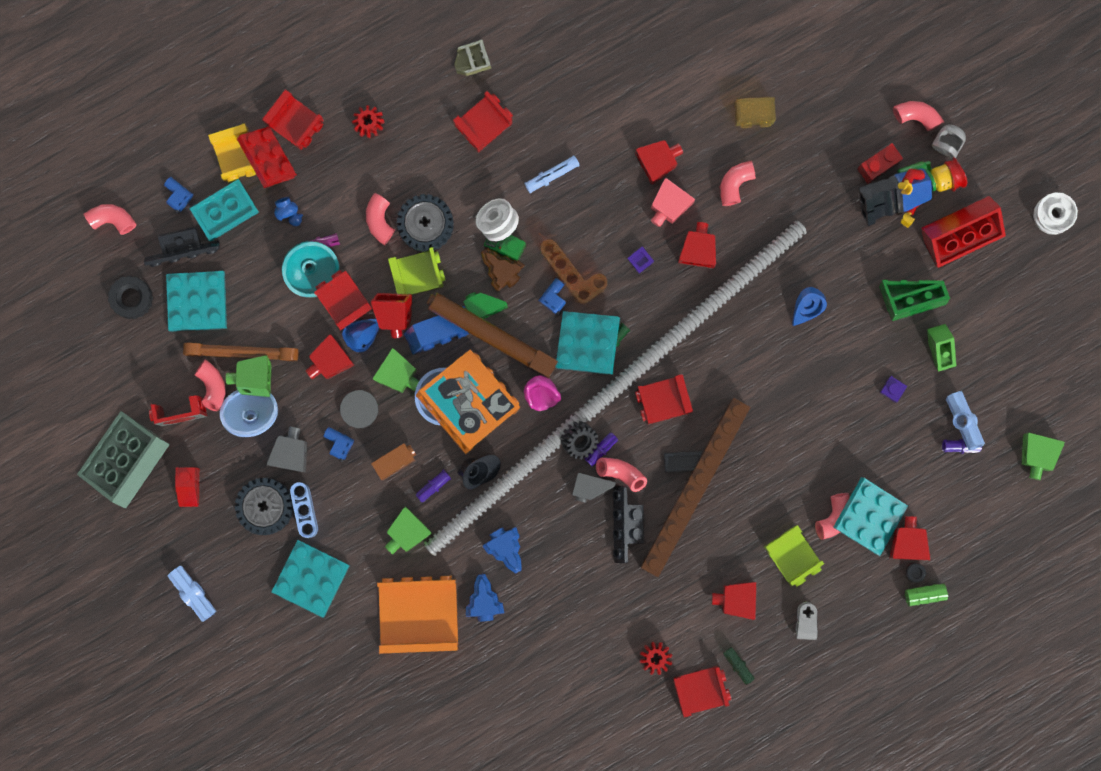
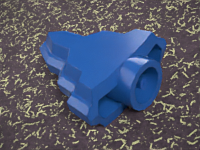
M514 527L506 532L504 528H501L490 534L491 540L482 545L487 554H492L496 560L503 561L506 567L514 573L521 571V558L518 554L520 548L518 538L520 535L517 528Z
M479 574L474 583V593L470 596V603L466 606V617H477L478 622L494 620L493 615L504 613L503 603L499 602L497 594L491 591V583L486 575Z

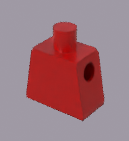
M665 140L640 147L635 151V155L651 185L672 171L677 166L675 157L683 154L679 143L669 148Z
M697 222L696 232L688 231L678 263L714 268L716 266L715 235L707 234L708 223Z
M377 293L371 300V305L379 328L390 330L392 338L402 337V330H405L411 323L412 294Z
M330 334L309 356L314 364L305 371L311 379H314L320 373L326 379H329L351 368L354 364Z
M905 516V528L895 529L889 558L930 560L926 529L916 528L917 517Z
M756 582L723 586V594L712 593V605H723L724 614L755 620Z

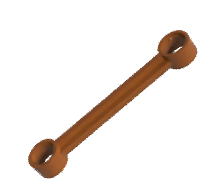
M184 343L183 355L235 358L268 356L269 359L298 361L299 349Z

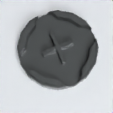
M355 390L348 393L340 405V414L343 420L354 428L370 426L376 420L379 413L376 399L370 393L363 390Z

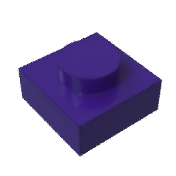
M643 247L627 258L638 274L654 263V260Z
M890 376L880 393L897 403L907 386Z

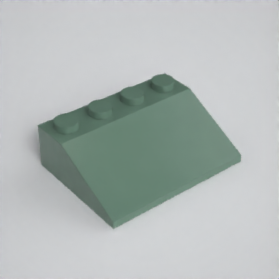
M120 411L77 475L111 502L127 508L170 444Z

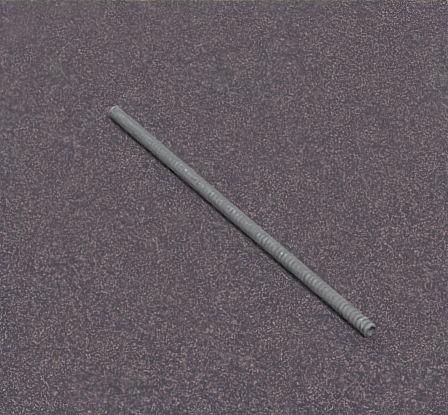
M794 221V225L791 224L789 229L786 228L785 233L782 232L781 236H777L776 240H772V244H768L767 248L762 249L763 252L760 251L758 256L755 255L753 260H749V264L746 263L745 267L740 268L741 271H737L736 275H732V279H728L727 283L724 282L722 287H718V291L715 290L713 295L710 294L709 299L706 298L705 302H701L700 306H696V310H692L691 314L688 313L687 318L684 317L682 322L679 321L677 326H673V330L670 329L668 334H664V338L661 337L660 341H656V345H652L651 349H647L646 353H642V357L639 356L637 361L634 360L633 365L630 364L628 369L625 368L623 373L620 372L619 377L616 376L614 381H610L611 384H607L605 389L602 388L601 392H597V396H593L592 400L589 399L588 404H584L583 408L580 407L578 412H574L575 415H571L569 420L566 419L565 424L562 423L560 428H556L557 431H552V435H548L546 440L543 439L542 444L539 443L537 448L534 447L533 451H529L530 454L528 456L525 455L524 459L521 458L520 463H516L515 467H511L512 470L506 471L507 474H503L501 479L498 478L497 483L494 482L492 487H488L489 490L483 491L484 494H480L478 499L475 498L474 503L471 502L469 507H465L466 510H461V514H457L455 519L452 518L451 523L448 522L446 527L443 526L442 530H438L437 535L434 534L433 538H429V542L424 543L427 550L436 556L437 551L440 552L442 547H446L445 544H450V540H454L456 535L459 536L460 531L463 532L465 527L468 528L470 523L473 524V520H477L479 515L482 516L483 511L486 512L488 507L491 508L492 504H496V500H500L501 496H505L506 491L509 492L510 488H514L515 484H519V480L522 481L524 476H528V472L531 473L533 468L536 469V465L542 464L541 461H545L547 456L550 457L551 452L554 453L556 448L559 449L561 440H563L561 435H565L563 431L564 429H569L568 425L574 426L573 422L579 424V421L583 423L590 422L592 417L595 418V414H599L601 409L604 410L605 405H610L609 402H613L615 397L618 398V394H622L624 389L627 390L628 385L631 386L632 382H636L637 378H641V374L644 375L646 370H650V366L653 367L655 362L658 363L660 358H664L663 355H667L668 351H672L673 346L676 347L677 343L682 342L681 339H685L686 335L689 336L691 331H695V327L698 328L700 323L703 324L704 319L707 320L709 315L712 316L713 312H717V308H721L722 304H726V300L729 301L731 296L734 297L736 292H740V288L743 289L744 285H748L749 280L752 281L753 277H757V273H761L762 269L765 270L767 265H771V261L774 262L776 257H780V253L783 254L784 250L789 249L788 246H792L793 242L796 243L798 238H802V234L805 235L807 233L806 228L799 221Z

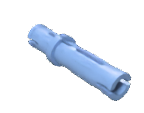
M573 155L544 173H538V176L524 184L528 192L532 193L544 185H549V182L570 170L579 167V162Z

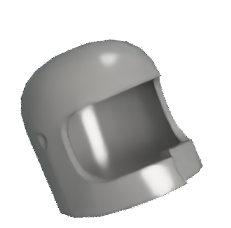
M945 125L937 134L932 147L944 156L956 158L965 143V133L955 125Z

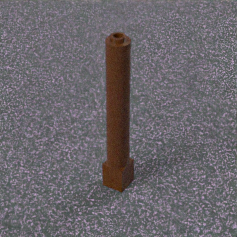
M438 292L435 295L431 294L426 303L429 305L428 310L521 362L542 376L549 378L558 363L554 358L540 350H536Z

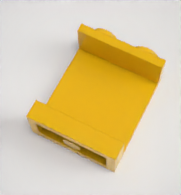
M245 124L208 135L210 142L214 146L222 171L221 177L225 182L228 181V183H232L245 175L246 177L256 175L237 141L239 135L249 133L248 127Z

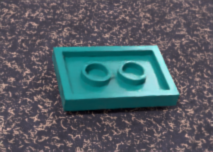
M239 179L190 208L210 242L259 213Z

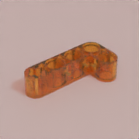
M547 239L541 244L542 256L578 303L587 304L604 292L607 287V278L603 274H595L585 281L554 240ZM547 245H548V247H552V246H553L552 251H553V253H554V255H555L554 258H553V255H552L549 251L545 252ZM558 260H563L566 263L563 269L555 266ZM574 275L577 277V282L570 284L566 280L567 277ZM596 279H601L604 282V286L597 288L593 282ZM581 290H585L588 292L589 297L581 299L578 293Z

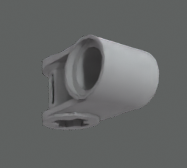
M802 602L798 606L796 639H817V609L809 602ZM807 607L812 610L811 613H808V616L803 613V610H806Z

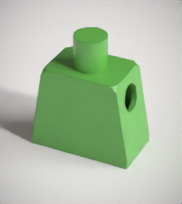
M393 348L373 378L377 383L401 393L404 392L406 387L415 391L419 382L418 379L413 377L417 370Z
M268 356L237 362L236 373H226L227 385L236 384V388L242 395L270 397L271 362Z
M1025 433L1023 435L1022 465L1031 467L1029 478L1041 480L1043 470L1053 471L1065 442L1032 433Z
M405 507L387 531L392 539L385 547L392 554L400 547L407 552L429 537L432 532Z

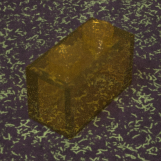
M774 97L736 99V126H741V128H750L752 125L770 127L771 124H774L776 120Z

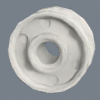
M1055 192L1048 194L1036 204L1033 218L1041 231L1056 235L1074 225L1078 210L1071 197L1064 193ZM1052 209L1059 212L1058 218L1053 217Z
M499 198L486 203L476 216L477 228L490 241H499L510 236L516 229L519 221V216L511 204L505 199Z

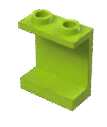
M433 247L429 248L430 251L400 259H396V257L388 259L397 294L414 295L443 287L442 282L446 280L443 270L439 271L437 263H441L439 253L434 252Z
M798 525L793 526L764 546L789 585H796V587L806 581L805 577L809 574L813 576L822 570L821 566L824 565L823 561L818 559L801 534L802 531Z

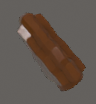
M487 248L481 252L484 264L489 268L488 275L492 279L491 285L497 292L506 285L509 288L513 287L520 280L521 277L518 273L525 265L519 260H512L508 256H500L496 251Z

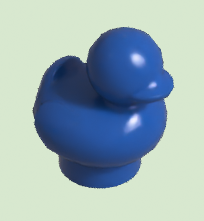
M289 197L275 201L274 215L279 221L289 217V223L292 226H299L301 224L303 214H297L298 206L296 203L291 202Z

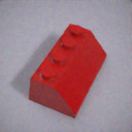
M990 196L921 228L924 243L937 268L1006 236L1001 207Z

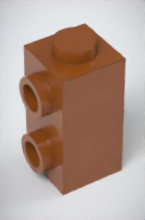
M404 443L371 464L383 481L416 461L413 457L416 453L411 445L407 447Z

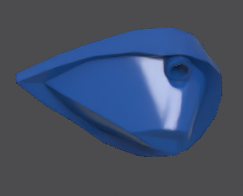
M807 287L800 292L795 304L793 326L817 317L826 309V297L819 289Z
M361 320L346 326L342 332L346 345L355 352L368 350L379 330L377 320Z

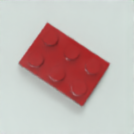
M270 126L238 136L237 141L264 188L293 179L297 175Z

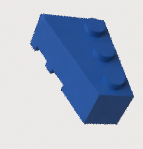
M440 316L414 324L404 333L413 355L423 350H430L440 343L441 345L452 341L451 339L454 337L462 338L469 334Z

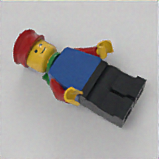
M955 157L951 161L944 162V165L933 169L931 168L930 161H920L898 169L897 174L889 177V179L859 188L861 214L868 226L875 224V220L878 218L892 216L896 212L898 214L904 212L901 224L909 228L915 220L912 216L921 204L931 200L932 192L935 190L942 192L948 189L954 192L959 187H966L968 183L966 174Z

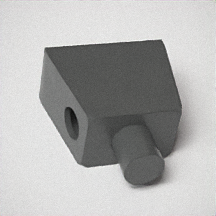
M289 426L287 437H277L267 465L306 473L307 442L298 440L300 428Z

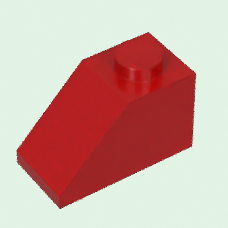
M176 468L175 488L179 507H199L200 468Z

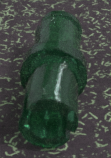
M733 647L723 652L732 665L733 672H737L745 685H748L755 679L745 665V660L739 657Z

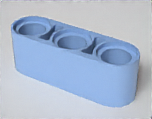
M295 483L290 489L298 531L302 537L311 538L318 532L311 492L308 485ZM299 486H303L305 489V493L301 497L296 495V488ZM302 505H307L309 508V512L305 516L300 513ZM308 523L313 527V531L309 535L304 532V526Z

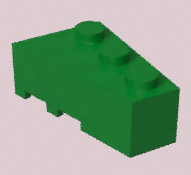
M882 280L879 286L891 321L944 306L950 299L944 281Z

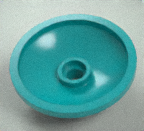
M306 241L297 244L288 251L282 263V277L285 284L292 292L302 297H317L314 294L317 291L315 287L323 281L326 283L333 280L331 276L339 271V262L334 252L325 244L316 241ZM311 263L310 268H305V265Z

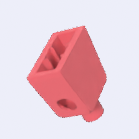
M665 178L651 206V209L656 212L651 222L658 227L663 224L665 219L673 224L694 203L695 199Z

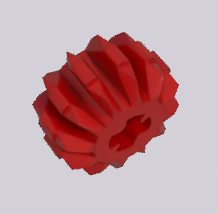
M366 105L365 111L359 107L360 114L354 113L353 115L356 119L352 120V124L356 125L354 127L355 132L360 131L359 135L361 137L365 133L367 138H371V133L378 136L376 130L382 131L383 127L380 124L385 123L384 119L381 118L383 116L382 112H377L376 107H373L370 111L369 105ZM370 118L372 123H368V125H366L365 120L367 119L369 121Z
M651 642L652 649L645 645L644 648L648 652H640L641 656L646 657L641 659L640 663L647 662L643 669L647 670L651 667L649 672L651 675L655 669L657 674L661 675V667L667 672L668 669L665 663L672 665L671 661L666 660V658L672 657L671 653L665 654L669 647L666 646L661 650L663 645L661 642H659L657 648L655 643ZM655 653H657L658 656L661 655V659H658V663H655L654 661L651 662V658L654 657Z

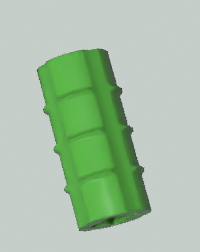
M945 584L905 590V598L908 606L948 600V593Z

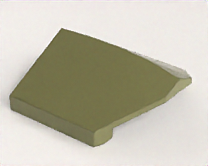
M483 40L458 47L454 64L457 74L469 76L491 69Z

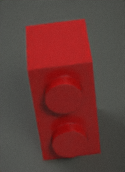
M892 143L866 160L857 169L867 184L899 164L903 157Z

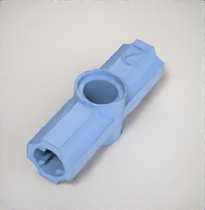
M962 391L947 396L946 401L953 414V425L960 430L968 451L982 447L985 442L977 426V417L971 413ZM965 417H966V419H967L966 425L964 424V418H965Z
M182 566L170 572L168 578L178 589L179 595L186 605L191 606L202 622L210 618L216 610L205 597V592L201 586L192 580Z

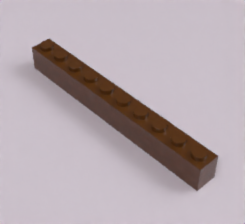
M735 398L730 401L640 567L641 569L656 577H659L750 410L751 407Z

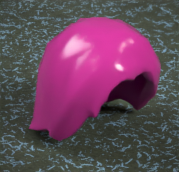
M535 376L526 383L524 397L531 409L539 412L547 410L561 400V394L556 385L545 376Z

